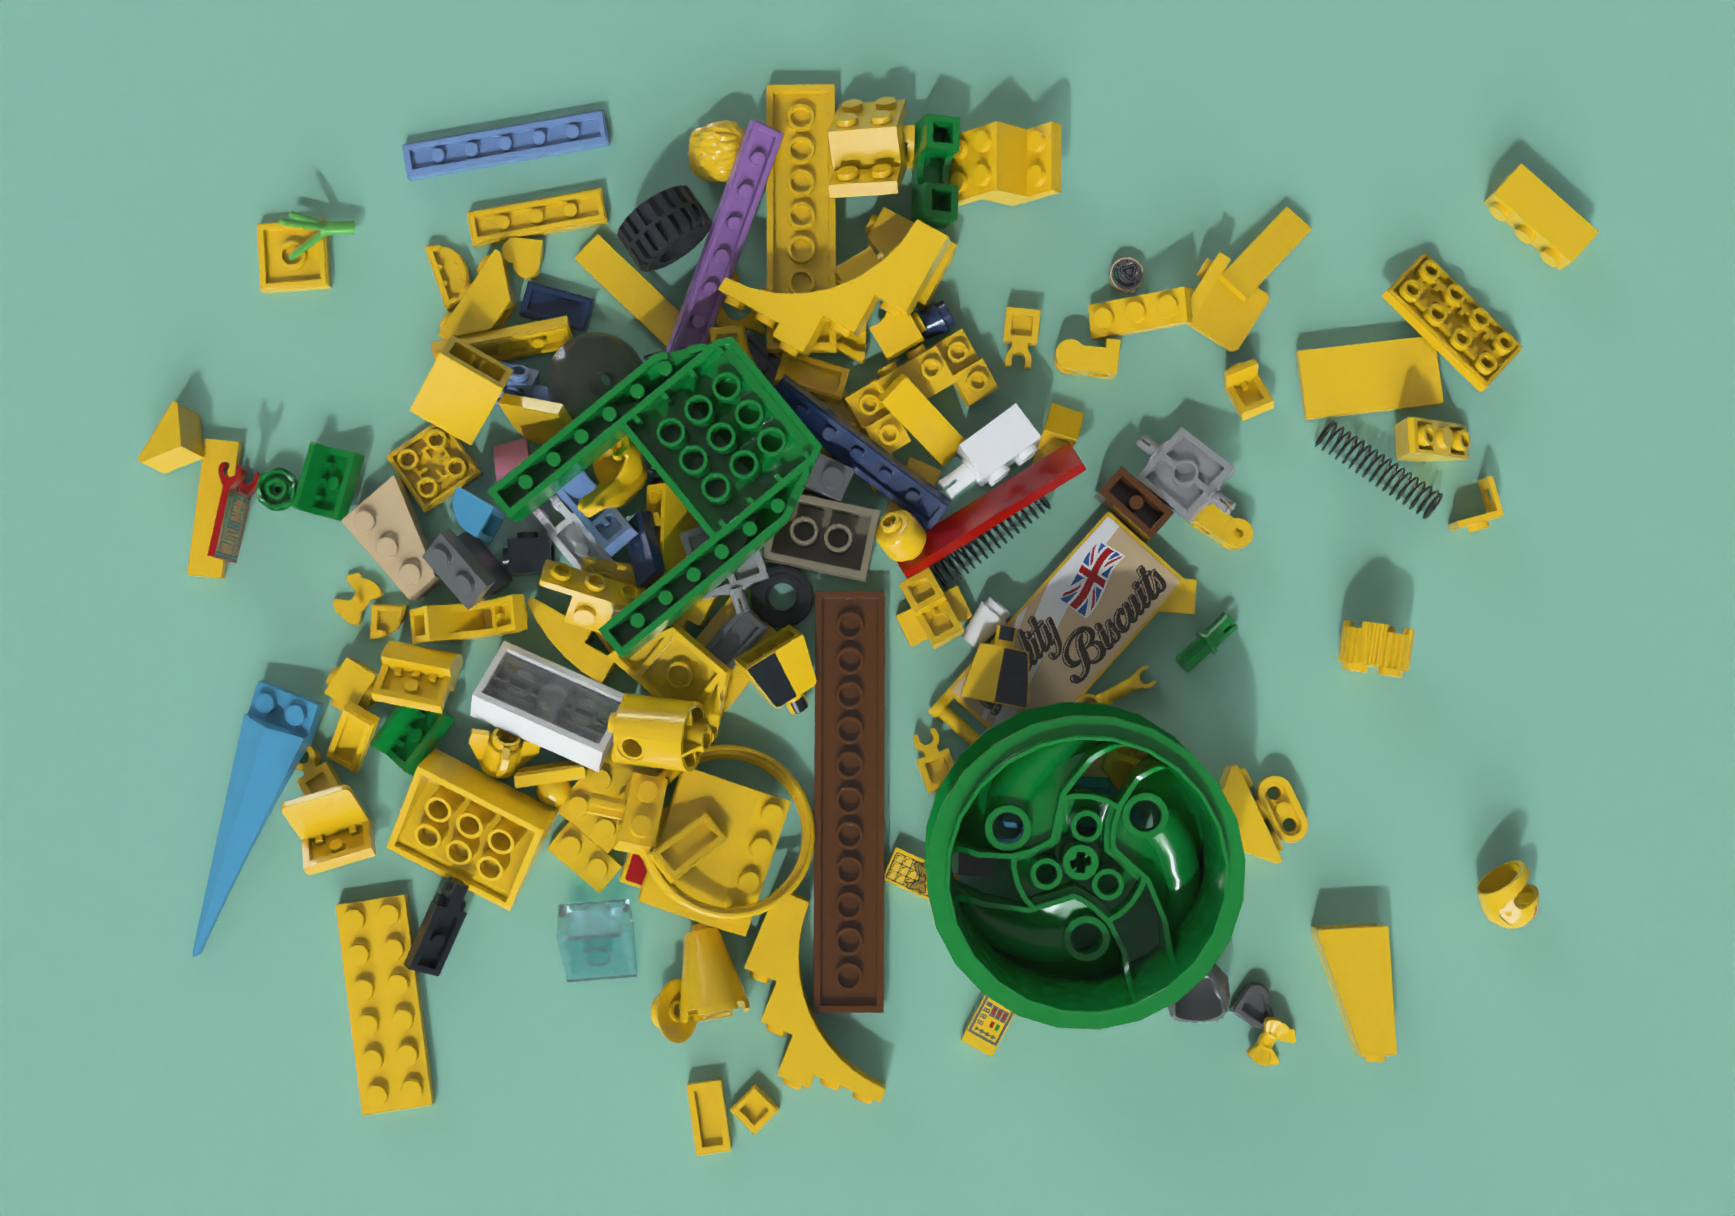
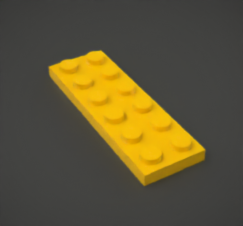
M408 894L337 904L335 907L362 1115L433 1105L435 1097L419 975L417 971L409 970L403 965L414 942Z

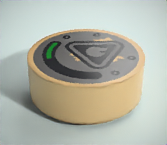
M1130 257L1118 259L1109 271L1110 285L1114 290L1123 294L1136 291L1144 279L1142 265L1136 259Z

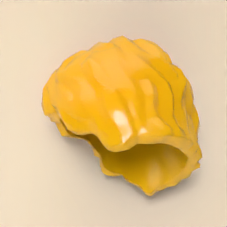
M730 120L716 121L704 127L696 128L689 138L690 144L688 145L689 151L687 153L690 159L689 165L695 176L701 181L710 183L727 182L746 130L735 121Z

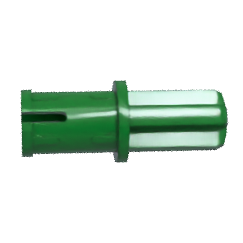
M1222 612L1203 632L1198 631L1195 634L1197 638L1176 656V662L1179 667L1186 672H1190L1210 653L1215 654L1218 651L1217 647L1238 629L1237 624L1234 623L1232 625L1234 620Z

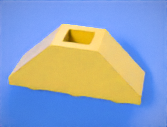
M495 249L491 256L486 255L481 260L477 268L479 274L472 284L468 283L463 287L458 296V301L460 302L452 313L448 312L439 324L440 332L438 336L442 340L449 339L451 335L460 337L504 327L516 309V302L508 263L501 252Z
M1407 417L1394 425L1396 460L1430 462L1469 459L1468 449L1470 448L1471 441L1467 432V425L1419 417Z
M1238 764L1226 766L1219 785L1237 818L1244 852L1275 864L1282 862L1283 860L1279 852L1283 851L1282 844L1274 831L1270 833L1264 820L1268 819V815L1260 800L1255 801L1249 788L1253 787V783L1245 768L1240 769Z

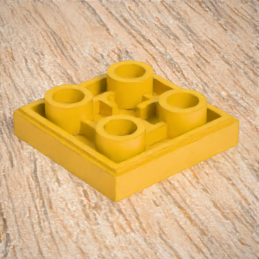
M434 424L386 455L425 513L430 512L452 497L457 486L463 489L484 475L461 441Z

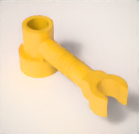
M1142 666L1137 668L1131 677L1103 691V693L1101 692L1096 696L1085 694L1079 696L1074 702L1104 703L1108 705L1139 688H1151L1157 680L1147 684L1142 683L1139 677L1140 673L1149 668V666Z

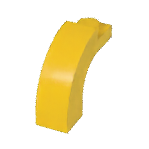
M513 594L482 601L468 610L463 604L429 605L409 610L412 644L491 638L521 633L522 630L528 629V608L525 605L524 594Z

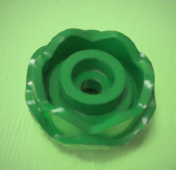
M280 467L263 473L258 478L256 487L257 499L262 505L272 511L286 510L293 504L299 482L296 476L288 470ZM277 487H281L280 493L276 492Z

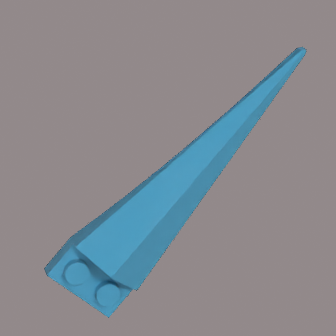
M258 681L249 712L244 714L194 942L193 957L202 953L253 845L297 765L315 737L325 705L268 681Z

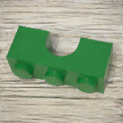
M927 113L914 124L915 147L914 159L912 161L911 221L915 223L918 219L933 228L944 229L958 220V185H951L949 183V170L953 156L959 152L960 117Z

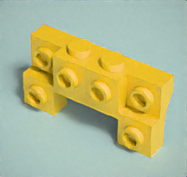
M957 329L927 348L924 344L916 346L905 353L908 357L907 360L899 365H896L894 361L884 365L876 371L878 374L877 378L842 398L846 408L862 432L890 454L911 442V439L903 425L877 398L901 373L927 399L953 384L965 406H971L999 389L983 358L977 356L963 329Z

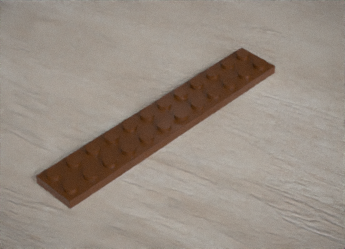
M815 591V676L817 682L815 684L813 1013H884L885 591Z

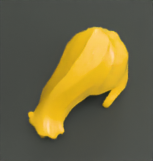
M627 435L593 462L594 474L599 483L593 491L578 500L577 508L586 517L590 518L603 509L616 508L628 504L643 488L648 477V469L644 463L643 454Z

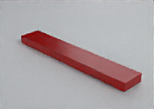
M1068 442L935 524L931 530L927 529L925 531L926 543L920 555L913 560L897 561L903 574L908 579L1081 474L1087 470L1085 465Z

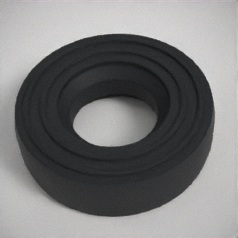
M780 565L767 569L769 579L754 583L752 588L751 601L754 611L762 621L773 627L784 628L787 625L795 626L808 616L813 605L814 594L810 581L801 571L790 566ZM780 583L790 585L796 592V601L787 610H777L769 601L771 589Z

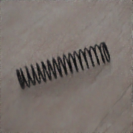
M1334 420L1326 426L1317 439L1315 447L1324 440L1335 425L1330 437L1322 447V451H1324L1334 436L1342 430L1328 455H1331L1342 439L1348 435L1335 460L1339 458L1344 449L1355 439L1342 464L1346 462L1352 452L1362 443L1359 452L1349 465V469H1351L1360 455L1369 448L1355 474L1359 472L1368 458L1376 452L1362 478L1367 475L1371 467L1382 457L1377 470L1370 477L1369 482L1374 479L1378 471L1389 461L1387 469L1375 487H1378L1386 474L1396 466L1393 475L1383 487L1382 492L1387 489L1394 477L1403 470L1399 481L1390 491L1389 496L1395 492L1399 484L1410 474L1406 485L1397 495L1396 501L1400 499L1406 488L1416 480L1412 491L1407 495L1402 505H1405L1414 491L1423 484L1421 492L1412 502L1409 510L1416 505L1421 495L1429 488V494L1417 509L1416 514L1420 513L1427 501L1435 493H1437V496L1425 510L1423 519L1428 518L1436 509L1443 497V493H1439V490L1432 492V486L1425 488V481L1419 483V477L1412 479V472L1405 474V467L1398 470V463L1391 466L1392 459L1384 461L1385 454L1378 456V449L1371 452V445L1363 449L1365 441L1362 440L1357 443L1358 436L1350 439L1351 431L1346 432L1344 435V427H1340L1336 431L1338 424L1337 422L1334 423Z
M1045 496L1039 499L1046 508L1051 509V505ZM1035 501L1034 503L1037 505L1040 511L1043 514H1045V510L1037 501ZM1030 505L1027 506V507L1030 509V511L1032 512V514H1033L1037 519H1039V516H1038L1037 513L1033 510V508H1032ZM1023 509L1020 510L1029 523L1032 524L1033 522ZM1014 514L1013 516L1018 520L1022 527L1026 529L1025 524L1021 521L1017 514ZM1007 518L1006 520L1011 524V526L1014 528V530H1015L1018 534H1020V531H1019L1018 528L1013 524V522L1010 520V518ZM999 523V525L1007 532L1011 539H1013V535L1009 532L1004 523ZM994 526L992 529L1007 544L1006 539L1001 535L997 527ZM986 531L985 533L996 544V546L999 549H1001V546L994 539L990 531ZM982 534L978 536V538L989 548L992 554H994V550L987 543L984 536ZM976 538L970 541L979 549V551L984 555V557L988 559V556L980 547ZM969 542L967 545L965 544L964 547L982 564V561L978 558ZM960 547L961 551L957 549L956 551L967 560L973 569H976L963 548ZM956 551L953 552L954 555L950 553L949 555L969 574ZM949 555L946 556L949 562L942 558L940 560L942 566L937 562L933 564L934 566H930L934 575L947 590H950V586L939 572L937 566L954 584H957L943 561L963 579Z

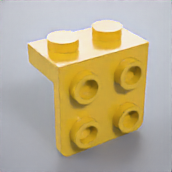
M1219 252L1213 261L1207 258L1199 269L1196 276L1201 278L1195 290L1188 287L1190 289L1192 323L1186 325L1227 351L1235 352L1239 349L1269 302V295L1257 287L1244 302L1218 280L1227 269L1226 267L1231 258Z
M349 785L333 786L329 789L300 796L282 803L283 815L302 840L303 869L308 876L376 856L373 821Z

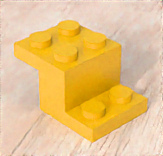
M882 97L875 102H862L859 99H851L838 105L828 129L834 169L828 184L830 198L899 194L908 166L903 123L907 115L906 99L896 100L894 97Z
M995 121L959 133V152L952 158L949 181L951 185H958V206L982 199L1016 206L1061 193V124L1051 121L1024 129Z

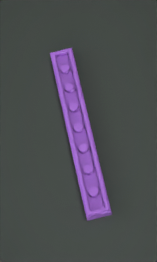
M755 119L749 120L666 349L667 353L686 349L688 346L696 344H708L709 328L714 327L725 297L718 289L725 277L732 278L784 133Z

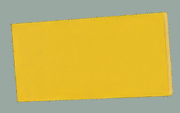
M1425 252L1381 295L1480 393L1492 383L1523 348L1511 334L1497 323L1486 310Z
M1423 337L1308 349L1295 353L1304 421L1436 406L1444 403L1437 350Z

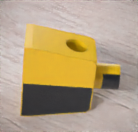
M787 625L734 658L737 666L759 694L775 709L786 704L790 714H799L808 707L809 704L803 693L814 687L817 680L805 638L802 633L791 625Z
M997 625L994 645L979 643L960 697L1023 709L1028 708L1029 652L1014 649L1018 632L1017 628Z

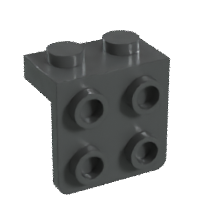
M450 528L441 532L422 556L467 610L508 587L513 580L509 572L483 542L467 531L458 536Z

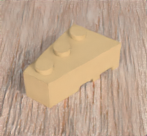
M393 475L344 517L341 522L409 600L419 602L437 587L442 580L422 558L430 547V543L425 537L418 514L407 493L406 485L401 478Z

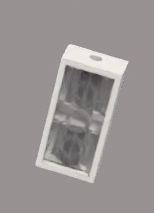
M504 641L472 694L470 716L599 772L613 746V733L608 731V719L611 712H618L624 693Z

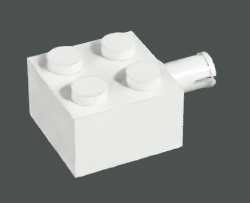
M1015 403L959 445L956 455L961 460L962 465L943 479H940L938 483L944 490L953 482H956L945 492L950 499L954 498L957 493L974 481L980 487L987 483L993 487L1008 475L1009 467L1016 462L1020 467L1036 455L1035 452L1038 450L1037 444L1041 439V435Z

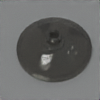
M589 332L573 337L558 349L550 362L547 374V388L551 402L563 404L572 420H574L643 364V362L629 344L611 334ZM602 374L610 378V385H605L602 382Z

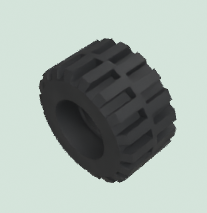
M680 185L665 189L636 207L619 227L617 237L642 272H650L674 263L693 250L708 234L712 220L690 188L686 185Z

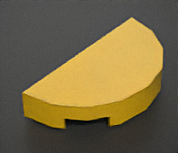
M439 244L424 246L445 309L450 312L460 302L458 301V296L463 287L468 283H472L470 269L463 257L451 248L443 247Z

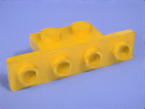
M552 560L545 561L539 585L572 596L563 622L601 633L598 630L646 591L632 584L618 582L603 577L600 574L583 571L565 563Z

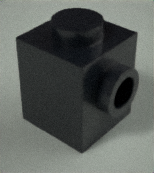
M538 532L517 533V538L507 539L508 548H503L502 552L503 566L505 569L509 568V574L513 576L541 575L546 560L556 562L554 542L551 537H538Z

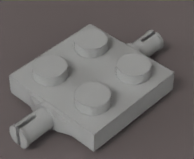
M1183 427L1170 440L1160 446L1147 437L1146 434L1141 436L1142 441L1140 439L1137 441L1136 446L1151 457L1147 466L1136 479L1188 523H1191L1211 503L1223 511L1225 515L1231 513L1230 509L1234 510L1236 503L1223 495L1221 491L1227 481L1235 474V467Z
M700 525L694 529L679 533L687 556L710 538ZM760 550L707 594L702 601L719 595H730L736 615L743 613L739 599L741 600L744 612L750 611L751 609L749 608L744 590L754 583L769 579Z

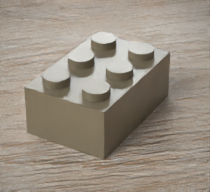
M801 494L790 521L765 543L762 558L765 562L866 582L880 510Z

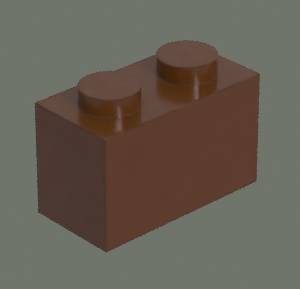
M1123 466L1094 496L1145 543L1174 514L1168 506Z

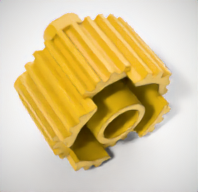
M1351 620L1343 621L1338 662H1342V669L1367 673L1368 667L1378 668L1377 674L1395 678H1403V672H1409L1415 634L1414 629L1404 628V633L1399 634L1395 633L1396 628L1388 624L1362 621L1361 628L1354 627L1355 622Z

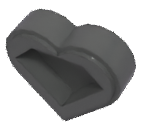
M1259 982L1247 983L1229 1008V1011L1257 1029H1264V1019L1266 1017H1274V1012L1268 1005L1270 993Z

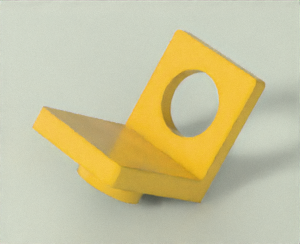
M1493 476L1477 481L1486 513L1448 524L1449 531L1467 527L1469 533L1489 528L1488 521L1504 516Z

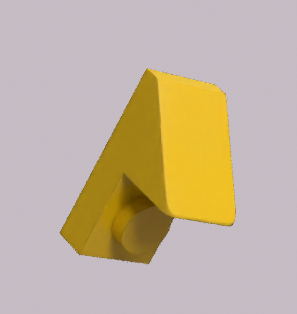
M1052 403L1041 439L1037 445L1038 450L1035 452L1036 455L1033 457L1031 465L1068 442L1074 448L1079 437L1084 413Z

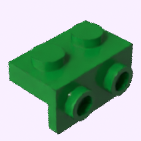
M311 442L292 507L316 516L341 521L349 513L364 456L355 452Z
M397 705L373 737L370 745L374 749L386 754L404 772L414 776L417 766L433 751L455 719L444 709L442 714Z

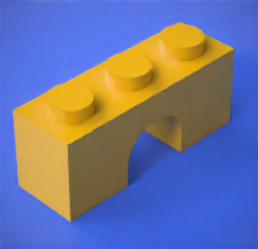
M870 246L835 267V270L842 282L845 283L867 272L879 264L885 257L882 252L875 255ZM886 312L885 317L879 323L869 328L889 362L925 342L921 333L926 328L917 312L911 314L910 317L902 312L899 317Z

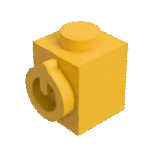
M346 657L340 667L336 666L327 677L326 684H328V687L324 693L333 698L330 704L341 711L349 701L369 711L377 702L373 700L371 692L379 673L355 658Z

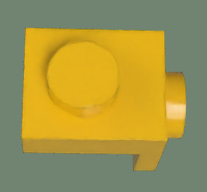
M1255 359L1244 363H1236L1224 371V391L1242 421L1274 408V400L1258 375V363Z

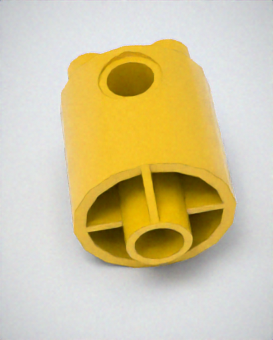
M625 693L618 712H611L608 719V731L613 733L614 745L611 757L614 763L692 772L697 767L702 752L707 753L712 741V728L705 716L704 707L700 702Z

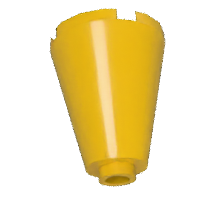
M702 923L690 926L691 932L684 935L680 1000L681 1022L687 1023L689 1016H693L694 1023L733 1016L732 1010L738 1009L740 1006L742 1013L751 1010L749 999L720 929L712 928Z

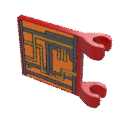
M222 462L219 465L218 473L223 487L207 556L237 563L251 496L257 491V481L261 474L255 472L253 482L247 484L245 482L247 471L244 466L238 464L236 474L229 477L227 473L229 463Z

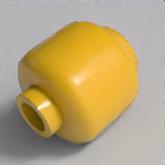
M896 510L882 517L877 525L875 538L889 558L894 561L904 562L913 560L920 555L926 543V532L912 513L907 510Z

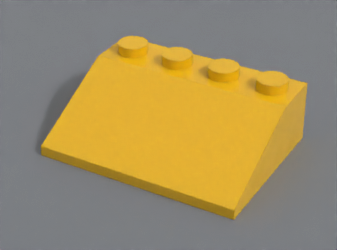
M435 748L417 766L386 848L446 879L450 876L462 880L469 886V891L510 911L549 836L559 811Z
M694 769L692 772L681 771L655 849L704 811H707L728 839L673 883L690 897L712 906L741 907L758 902L791 801ZM648 872L637 899L639 902L745 937L752 917L741 919L712 918L689 910L661 891Z

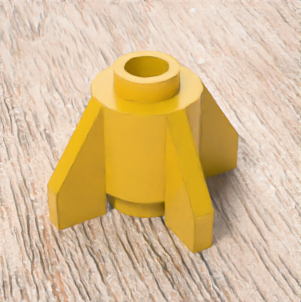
M472 728L469 736V745L482 770L493 778L503 779L512 776L518 768L538 755L540 751V746L524 739L522 742L520 737L500 728H496L490 734L487 730Z

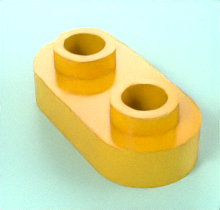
M1267 776L1257 784L1255 795L1256 799L1262 802L1267 812L1268 819L1266 820L1272 832L1274 831L1279 840L1294 843L1300 841L1308 831V820L1290 783L1280 776ZM1272 786L1278 790V796L1273 800L1267 795L1268 789ZM1287 818L1292 819L1294 824L1290 831H1285L1283 828V821Z

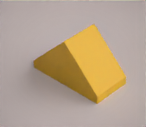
M173 400L137 460L165 474L203 459L204 450L200 415Z

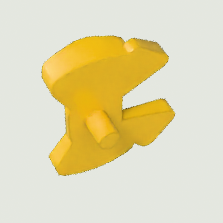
M360 573L346 576V580L356 592L350 601L334 599L333 605L335 612L339 613L345 621L355 626H360L363 611L372 600L382 597L384 592L377 583L362 578Z
M1266 1017L1264 1019V1030L1259 1033L1257 1042L1249 1047L1246 1053L1259 1065H1277L1280 1061L1272 1050L1276 1040L1295 1043V1030L1292 1027H1288L1278 1018Z

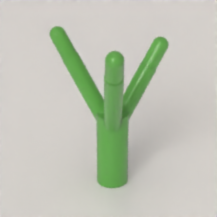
M294 211L288 213V216L293 219L281 218L279 220V223L284 226L319 231L288 255L290 260H294L326 236L355 234L354 220L322 222Z

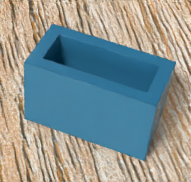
M457 486L453 497V511L458 523L471 535L490 544L506 518V514Z

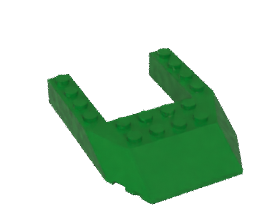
M732 336L718 339L708 344L701 343L669 353L666 351L652 355L487 490L506 516L520 523L627 435L709 535L710 538L598 629L621 658L629 659L737 571L790 521L823 448Z

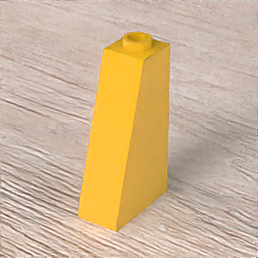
M1381 923L1311 926V936L1353 1052L1364 1057L1367 1062L1386 1061V1056L1397 1055L1389 926Z

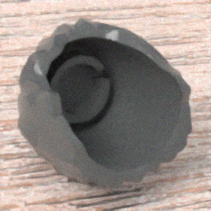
M1215 963L1208 975L1179 1001L1168 1006L1170 1016L1177 1021L1205 1023L1207 1021L1212 1022L1223 1019L1228 1012L1230 1002L1228 976Z

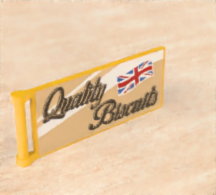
M1110 512L1102 517L1010 619L1008 624L1005 625L1018 629L1014 649L1029 652L1027 709L1058 702H1074L1079 696L1084 695L1185 582V579ZM995 637L989 644L994 645ZM971 664L928 710L934 718L938 716L969 745L978 739L980 735L947 706L953 698L988 729L1023 710H1027L960 697Z

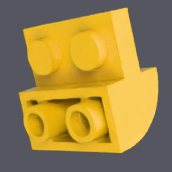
M389 641L381 654L382 666L371 692L374 701L442 714L449 692H454L463 666V657L459 653Z

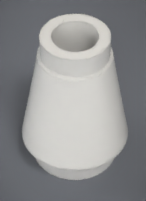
M990 596L985 602L981 601L966 627L965 633L961 636L977 649L979 643H984L996 633L997 625L1005 626L1008 624L1006 620L1011 613Z

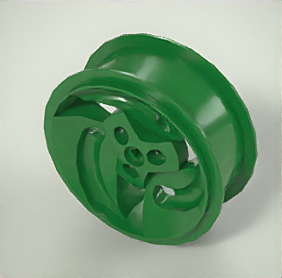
M1058 702L1023 710L987 729L958 756L937 790L926 825L925 870L927 874V891L936 929L954 963L990 999L1020 1017L1056 1028L1100 1030L1141 1021L1179 1001L1208 975L1231 940L1244 900L1246 858L1237 818L1219 783L1172 734L1139 714L1104 703ZM1124 746L1148 752L1131 769L1116 799L1091 789H1071L1095 759L1115 748ZM1151 800L1158 806L1159 819L1151 828H1139L1130 822V810L1138 801ZM1011 812L1017 814L1022 819L1023 828L1016 838L1011 840L1002 839L993 832L992 824L996 817L1002 813ZM1090 816L1096 820V826L1091 831L1079 833L1076 830L1077 821L1081 817ZM956 852H961L978 858L1010 859L1013 880L1023 901L983 893L970 885L955 880L952 872V856ZM1082 852L1085 858L1082 859V865L1076 866L1073 860L1076 859V853ZM1051 864L1055 867L1056 873L1049 880H1038L1036 870L1040 865ZM1112 874L1117 878L1118 882L1113 889L1108 891L1098 889L1097 884L1101 876ZM1146 884L1157 912L1159 944L1149 953L1129 962L1127 950L1112 922L1124 915L1135 904ZM1084 923L1097 926L1100 929V934L1094 943L1079 949L1072 945L1071 935L1077 926Z

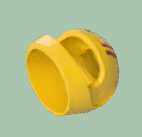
M1513 860L1497 866L1480 880L1476 888L1480 908L1485 917L1493 924L1507 929L1520 928L1530 923L1537 915L1540 905L1538 888L1532 884H1526L1531 871L1522 861Z

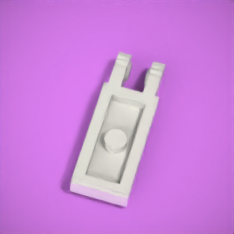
M556 494L550 500L553 507L565 517L560 524L555 527L550 521L549 516L540 508L533 512L548 531L547 535L551 537L554 544L574 568L581 569L583 556L614 561L574 512H570Z

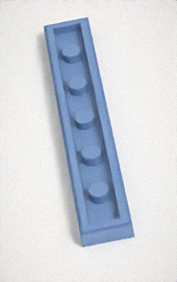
M597 110L403 144L402 150L407 178L409 181L607 147L610 146L605 112L604 110Z

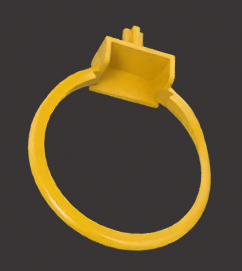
M711 745L707 753L702 752L698 763L716 759H736L759 766L773 775L784 786L797 808L801 824V847L795 867L786 881L775 892L763 900L750 905L718 907L700 902L684 893L674 883L670 884L650 859V849L655 848L666 787L680 775L681 771L665 769L655 777L633 772L627 781L624 799L593 792L590 793L586 813L619 820L613 849L640 855L647 872L661 891L678 904L705 916L720 919H741L759 915L774 908L788 898L798 887L812 860L815 845V824L812 809L804 790L783 765L755 749L738 745Z

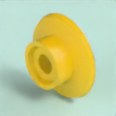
M682 979L669 981L653 999L651 1004V1019L654 1025L660 1029L665 1038L673 1043H683L688 1040L697 1026V1022L694 1023L693 1016H689L687 1023H682L680 1020Z

